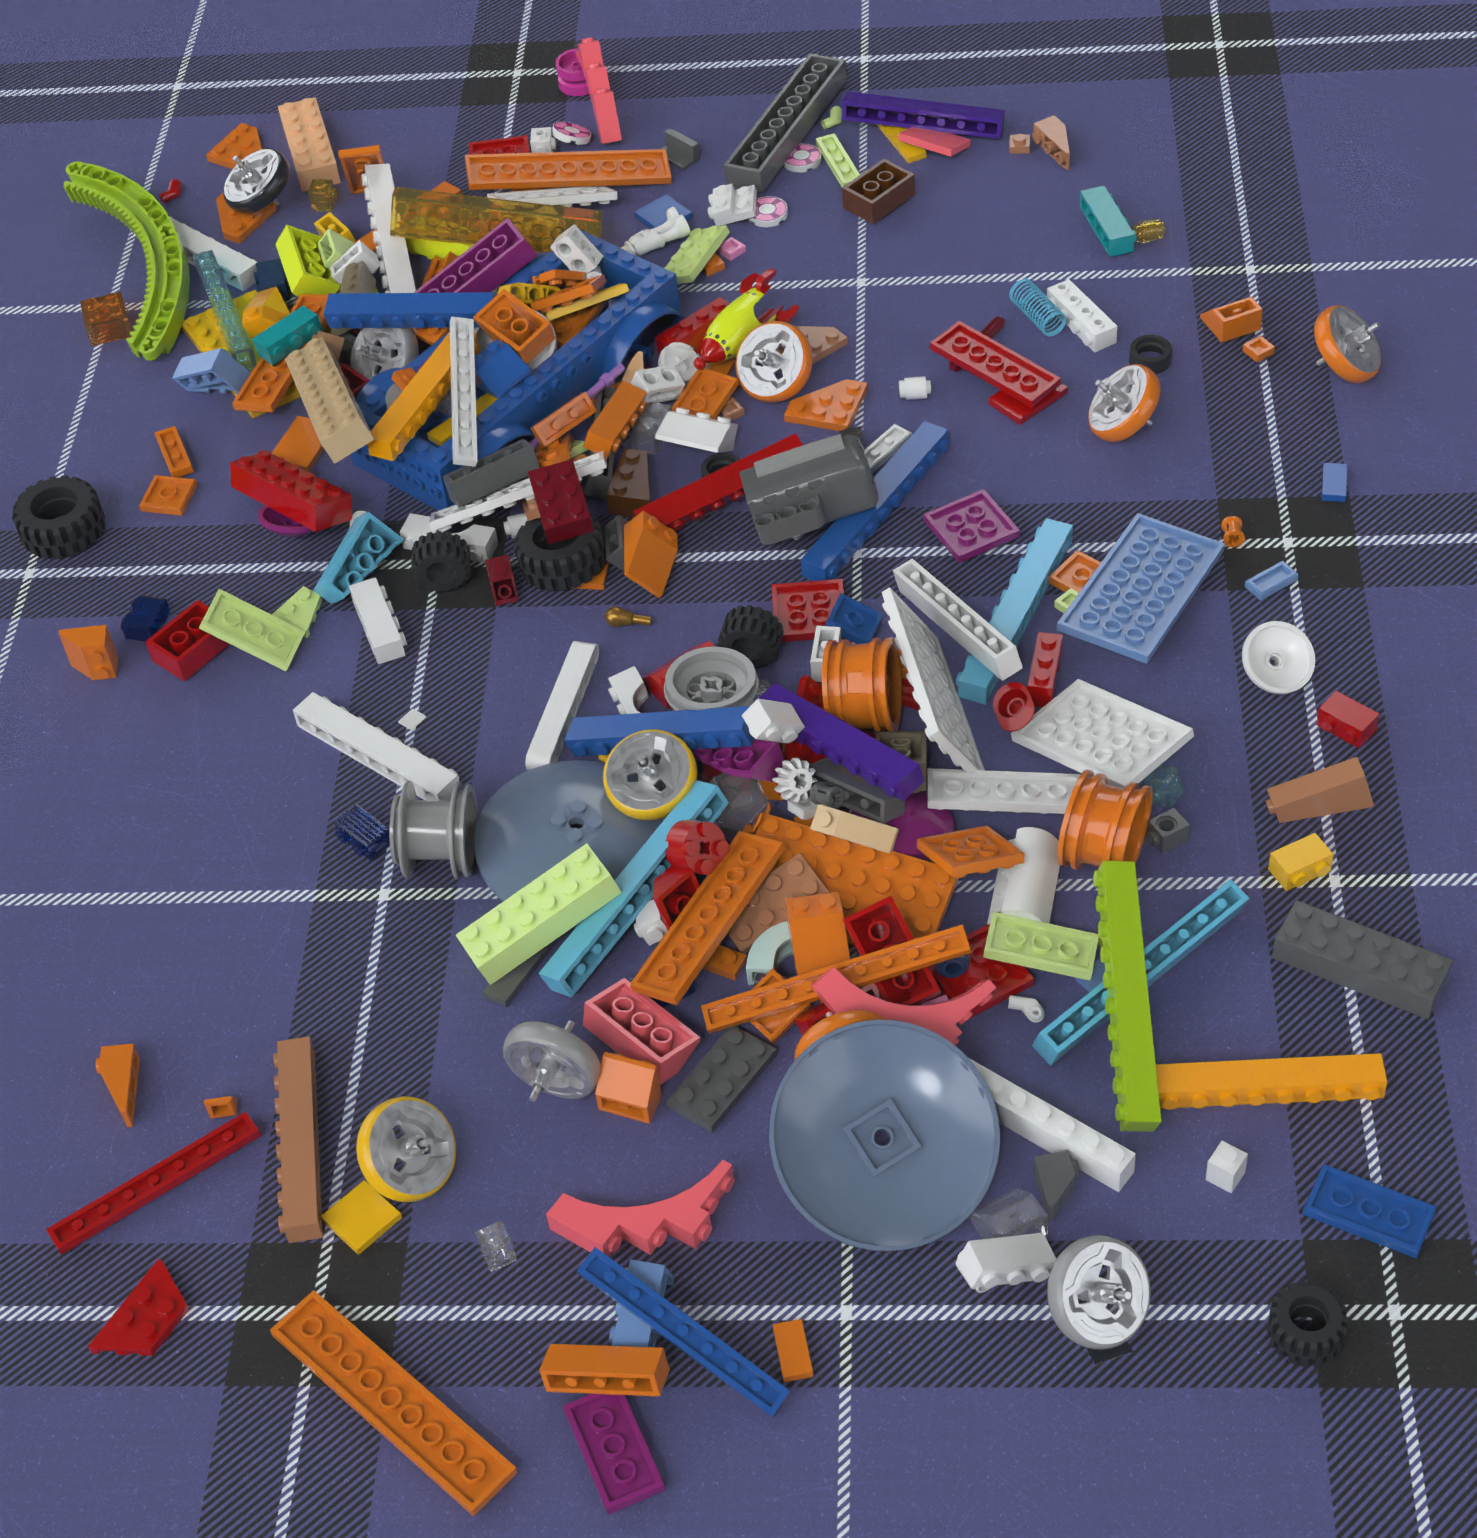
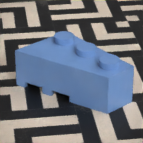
M219 348L182 357L172 379L187 391L209 393L211 389H216L221 394H226L227 390L236 391L235 393L238 394L251 372L232 358L228 351Z
M630 1259L629 1267L624 1268L662 1297L665 1295L666 1285H673L675 1278L665 1265ZM616 1302L615 1313L618 1315L616 1326H612L610 1330L609 1344H612V1346L655 1347L658 1333Z

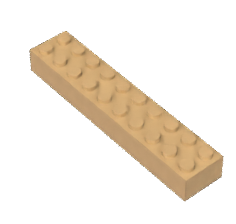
M323 337L312 339L304 348L292 351L285 361L318 439L334 464L373 441L374 438L340 365Z

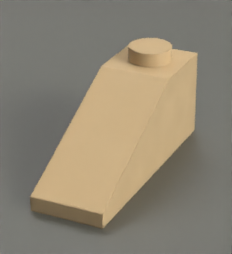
M820 804L817 805L810 828L826 835L889 854L893 851L899 831L898 828Z

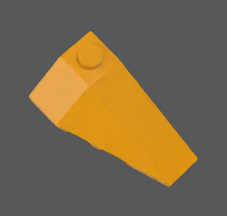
M277 286L257 292L243 311L242 325L251 341L252 338L290 314Z

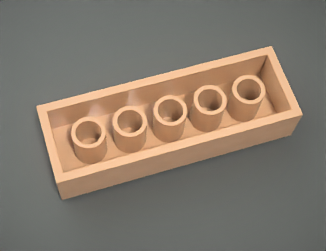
M316 97L305 98L302 101L293 103L288 102L278 106L301 191L304 192L341 183Z

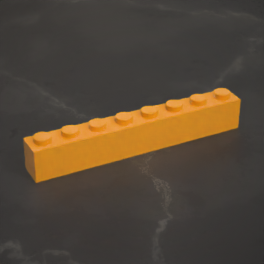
M450 332L370 431L374 438L373 441L367 444L370 456L394 461L403 452L408 442L414 438L415 433L426 422V419L436 409L442 398L447 395L451 388ZM474 333L475 356L478 355L480 350V345L477 341L476 333Z
M1381 1053L1156 1064L1160 1109L1164 1108L1167 1110L1183 1107H1231L1245 1104L1258 1106L1266 1103H1317L1329 1100L1343 1102L1350 1099L1375 1100L1384 1098L1387 1086Z

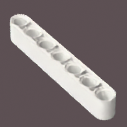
M580 641L572 642L528 749L525 762L527 770L558 762L565 744L564 740L572 720L577 714L599 657L598 644Z

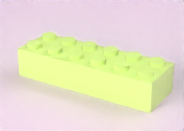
M586 843L460 931L456 936L476 967L491 985L622 892L610 873Z

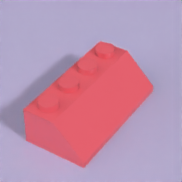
M623 978L585 1002L583 1026L616 1053L630 1059L645 1060L656 1065L661 1085L679 1073L700 1042V1037L650 997L633 992L630 987L631 982Z

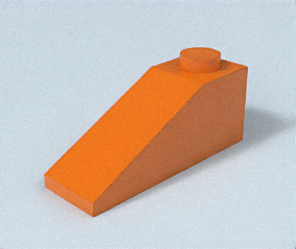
M133 1043L101 1046L100 1058H96V1071L98 1074H101L126 1126L133 1127L140 1064L139 1055Z

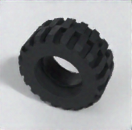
M62 475L60 478L53 476L45 481L43 479L37 481L36 485H30L26 488L25 493L22 492L18 496V501H15L12 511V518L24 547L32 554L39 557L42 555L46 559H51V557L63 559L64 556L72 557L79 551L81 553L84 552L89 545L92 546L96 543V538H100L106 522L94 487L74 476L72 478Z
M589 513L593 532L551 544L547 542L541 518L527 520L525 526L522 525L518 530L514 540L516 557L522 576L533 586L535 585L538 589L544 590L546 588L548 591L555 592L558 589L567 591V588L571 587L575 589L580 587V584L591 581L593 576L596 577L606 562V545L601 526L596 517Z

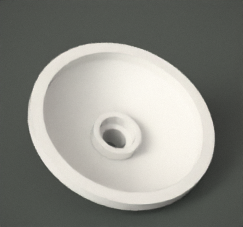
M1271 621L1259 625L1247 636L1242 648V662L1248 677L1259 688L1273 694H1289L1299 690L1310 680L1315 668V653L1311 642L1300 629L1286 622ZM1270 659L1275 661V666L1270 664Z

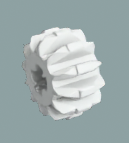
M792 758L791 761H782V768L777 767L775 769L779 774L778 777L772 779L778 783L774 790L781 793V798L784 800L790 799L791 802L795 803L799 802L800 799H808L807 792L810 793L812 783L818 782L816 778H812L816 770L809 768L807 761H800L798 758Z

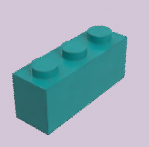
M301 306L252 338L258 356L274 365L287 357L292 351L308 343L312 339L313 334L317 335L318 331H324L318 315L305 306Z

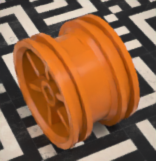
M1084 770L1073 788L1064 814L1057 850L1058 864L1062 867H1067L1070 864L1071 868L1076 871L1081 870L1085 863L1099 867L1102 861H1130L1136 864L1145 840L1148 820H1150L1153 801L1152 787L1145 785L1140 789L1138 783L1130 782L1126 789L1108 785L1107 776L1103 773H1097L1094 776L1092 770Z

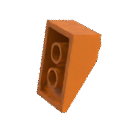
M505 289L473 316V320L494 341L498 339L508 344L526 365L555 339L551 323Z
M642 511L624 525V575L660 598L663 595L678 550L677 533L663 525L654 516H650Z
M839 892L785 899L786 918L797 976L850 959L845 924L842 920L844 916Z

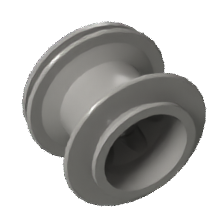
M704 647L683 654L668 668L664 683L665 698L669 705L674 708L672 711L751 706L759 689V679L751 661L742 653L725 647Z
M407 781L402 788L401 795L394 796L390 813V851L393 863L400 864V869L405 879H409L412 876L416 860H450L451 871L456 880L460 879L462 874L465 877L472 876L476 860L474 832L478 821L477 802L473 785L466 784L464 787L460 781H457L452 791L451 801L417 800L413 783Z

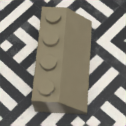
M363 260L358 263H351L345 268L339 293H374L376 280ZM332 328L331 334L339 336L353 328Z

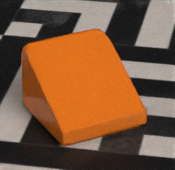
M228 1096L204 1100V1105L211 1119L238 1115L237 1097Z

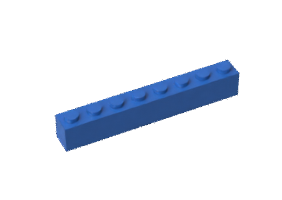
M494 292L334 293L328 295L323 315L329 327L336 329L450 328L451 316L473 319V316L496 295ZM474 321V327H479V328H481V327Z
M750 706L703 710L573 718L564 741L574 756L582 757L609 755L612 749L625 737L635 732L650 729L663 730L676 735L691 750L752 746L754 737L750 734L749 727L742 717V714Z

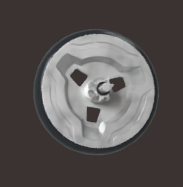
M270 148L257 150L242 160L234 156L233 160L237 165L228 175L223 188V196L227 205L235 212L241 214L257 212L271 202L278 206L280 202L276 198L285 188L290 176V166L285 156L281 152Z

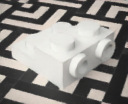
M733 184L720 185L717 188H713V194L709 195L711 207H708V215L710 219L714 220L717 227L756 216L757 190L755 185L743 186L736 190Z

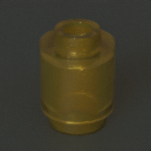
M1159 218L1137 222L1136 225L1132 226V230L1134 229L1136 233V242L1145 243L1161 239L1165 233L1164 222L1160 221Z

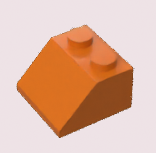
M107 625L59 630L60 639L72 667L91 680L117 678L118 655Z

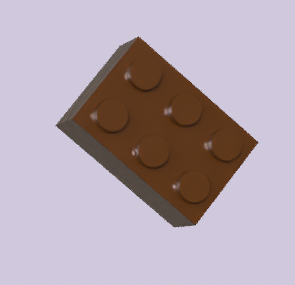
M882 159L842 187L843 208L874 224L915 195V174L886 159Z

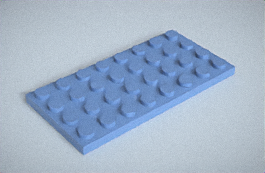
M1137 513L1058 621L1057 631L1147 664L1224 552L1225 543Z

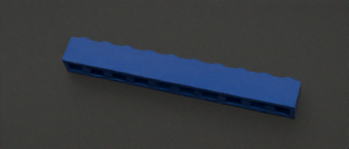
M924 421L873 478L879 496L877 504L870 509L837 519L802 557L801 570L803 577L812 581L832 580L837 577L841 568L850 562L855 552L863 547L864 542L869 536L876 532L877 527L887 520L891 511L900 505L905 495L909 494L913 486L923 479L926 471L936 464L937 459L942 453L948 450L950 445L948 429Z

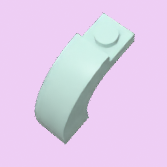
M787 921L767 929L753 943L748 953L746 964L748 985H756L772 968L777 971L781 961L793 954Z

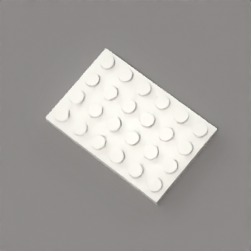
M1077 679L1036 712L1025 727L1013 731L1011 737L1013 742L1080 773L1086 769L1092 770L1094 776L1097 773H1103L1107 776L1108 785L1126 789L1130 782L1140 783L1192 739L1194 733L1191 727Z

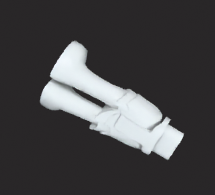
M671 207L666 211L667 221L664 224L636 233L628 241L624 242L625 246L621 248L636 256H641L652 250L663 248L665 242L689 235L690 228L684 216L679 215L677 210Z

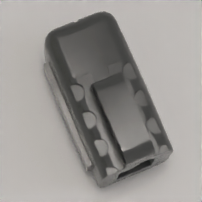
M841 434L818 440L754 462V467L739 472L755 528L761 543L764 545L774 544L816 530L825 523L870 509L877 504L879 498L862 442L854 435L841 437Z

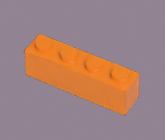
M622 381L588 430L583 447L594 453L604 451L607 459L612 451L617 452L622 441L620 439L625 440L630 430L629 426L633 427L638 419V413L642 414L647 405V402L644 401L647 392Z
M550 1344L539 1371L546 1392L661 1396L670 1369L664 1348Z

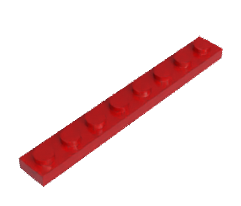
M244 1112L50 1226L46 1231L62 1255L261 1136L259 1129L247 1112Z

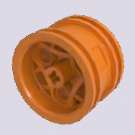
M887 637L884 641L881 638H873L871 643L851 644L848 639L840 640L839 643L836 640H829L826 643L822 662V696L826 712L856 729H875L876 732H885L886 729L889 732H897L899 730L903 702L902 672L898 648L893 637Z

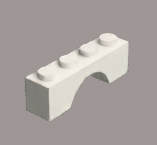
M409 514L400 530V536L404 539L402 541L403 549L412 550L414 542L419 541L420 536H427L429 532L436 533L438 531L431 530L429 516ZM473 524L462 532L452 533V535H459L460 539H464L467 542V545L470 547L471 561L485 563L486 559L492 558L498 546L496 530L493 527Z
M633 666L608 678L612 687L608 689V692L613 702H619L617 709L620 715L640 713L641 705L649 698L644 682L636 667Z

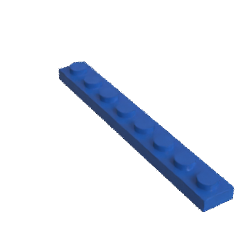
M594 1247L577 1270L580 1276L771 1418L790 1393L787 1388L596 1247Z

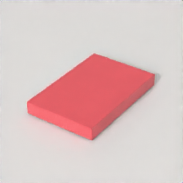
M910 127L900 132L898 137L899 141L949 157L969 148L971 144V139L955 134Z

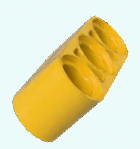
M512 283L501 286L498 294L503 289L509 293L512 291L516 298L531 307L530 303L542 297L547 298L548 295L560 289L555 286Z

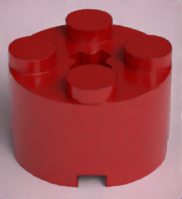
M699 820L678 821L671 827L666 837L668 850H665L668 862L672 866L693 869V872L696 874H711L729 852V844L725 840L722 830L712 822Z

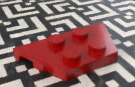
M158 1259L88 1345L91 1353L99 1354L100 1351H115L117 1355L136 1353L138 1355L153 1356L189 1311L187 1303L162 1260Z

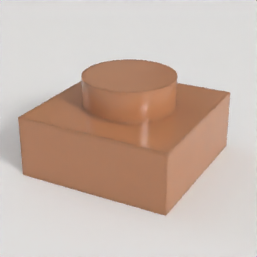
M1010 135L1009 154H1030V135Z

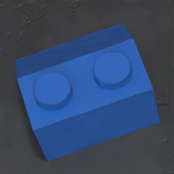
M498 339L488 344L487 348L479 355H475V386L497 399L532 372L508 344Z

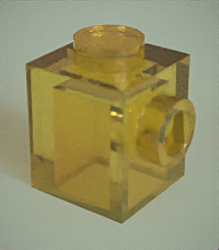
M313 179L308 190L312 211L332 212L337 200V189L334 188L333 181Z

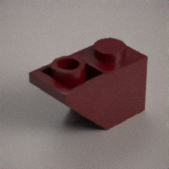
M509 555L486 559L485 564L495 605L519 601Z

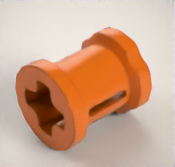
M1237 516L1224 518L1221 528L1225 532L1223 537L1225 545L1228 547L1242 545L1245 541V535L1241 531L1242 520Z

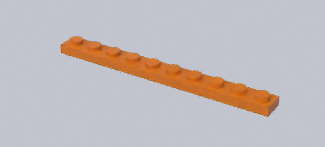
M962 924L701 1005L707 1031L711 1034L821 1000L810 985L831 967H835L850 983L860 988L972 952Z

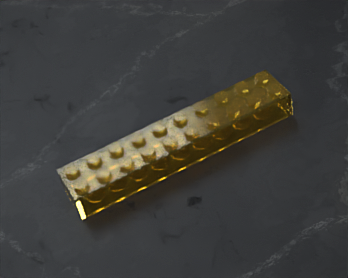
M395 187L392 194L390 236L474 245L509 218L535 252H550L552 250L550 247L556 238L574 224L578 229L601 239L603 211Z

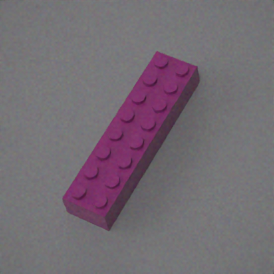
M507 218L414 293L492 292L523 266L531 262L537 254L510 219ZM417 338L419 349L427 344Z

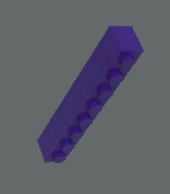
M847 91L842 101L841 120L905 128L915 127L946 133L1000 139L1004 127L1005 110Z
M774 683L758 698L790 703L805 727L795 739L797 743L805 744L816 754L828 757L833 764H840L852 775H859L871 786H878L890 797L895 796L904 801L925 781L920 765L917 762L777 683Z

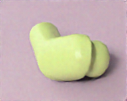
M839 106L831 108L830 117L821 121L824 130L842 122V108Z

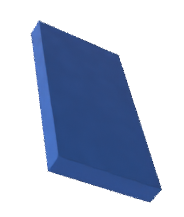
M1323 1164L1303 1209V1215L1417 1259L1436 1213L1437 1206Z

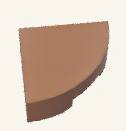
M732 397L725 404L722 414L723 417L730 418L733 421L744 416L745 411Z

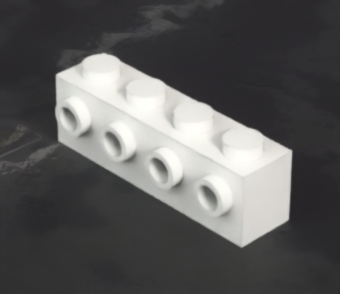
M1069 279L1047 288L1048 299L1065 314L1066 325L1093 352L1117 343V325Z
M376 577L349 585L353 604L377 664L405 656L403 646H406L407 642L403 631L398 632L400 625L397 617L391 616L394 614L390 600L385 601L388 597L384 585L379 586Z

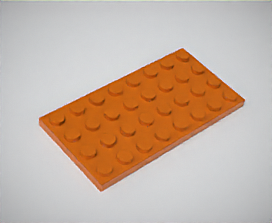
M764 813L755 835L783 842L785 846V851L770 872L800 853L829 893L839 892L844 918L892 896L914 939L938 932L959 878L952 877L935 863L891 851L889 854L811 830L810 826ZM845 926L848 946L856 948Z

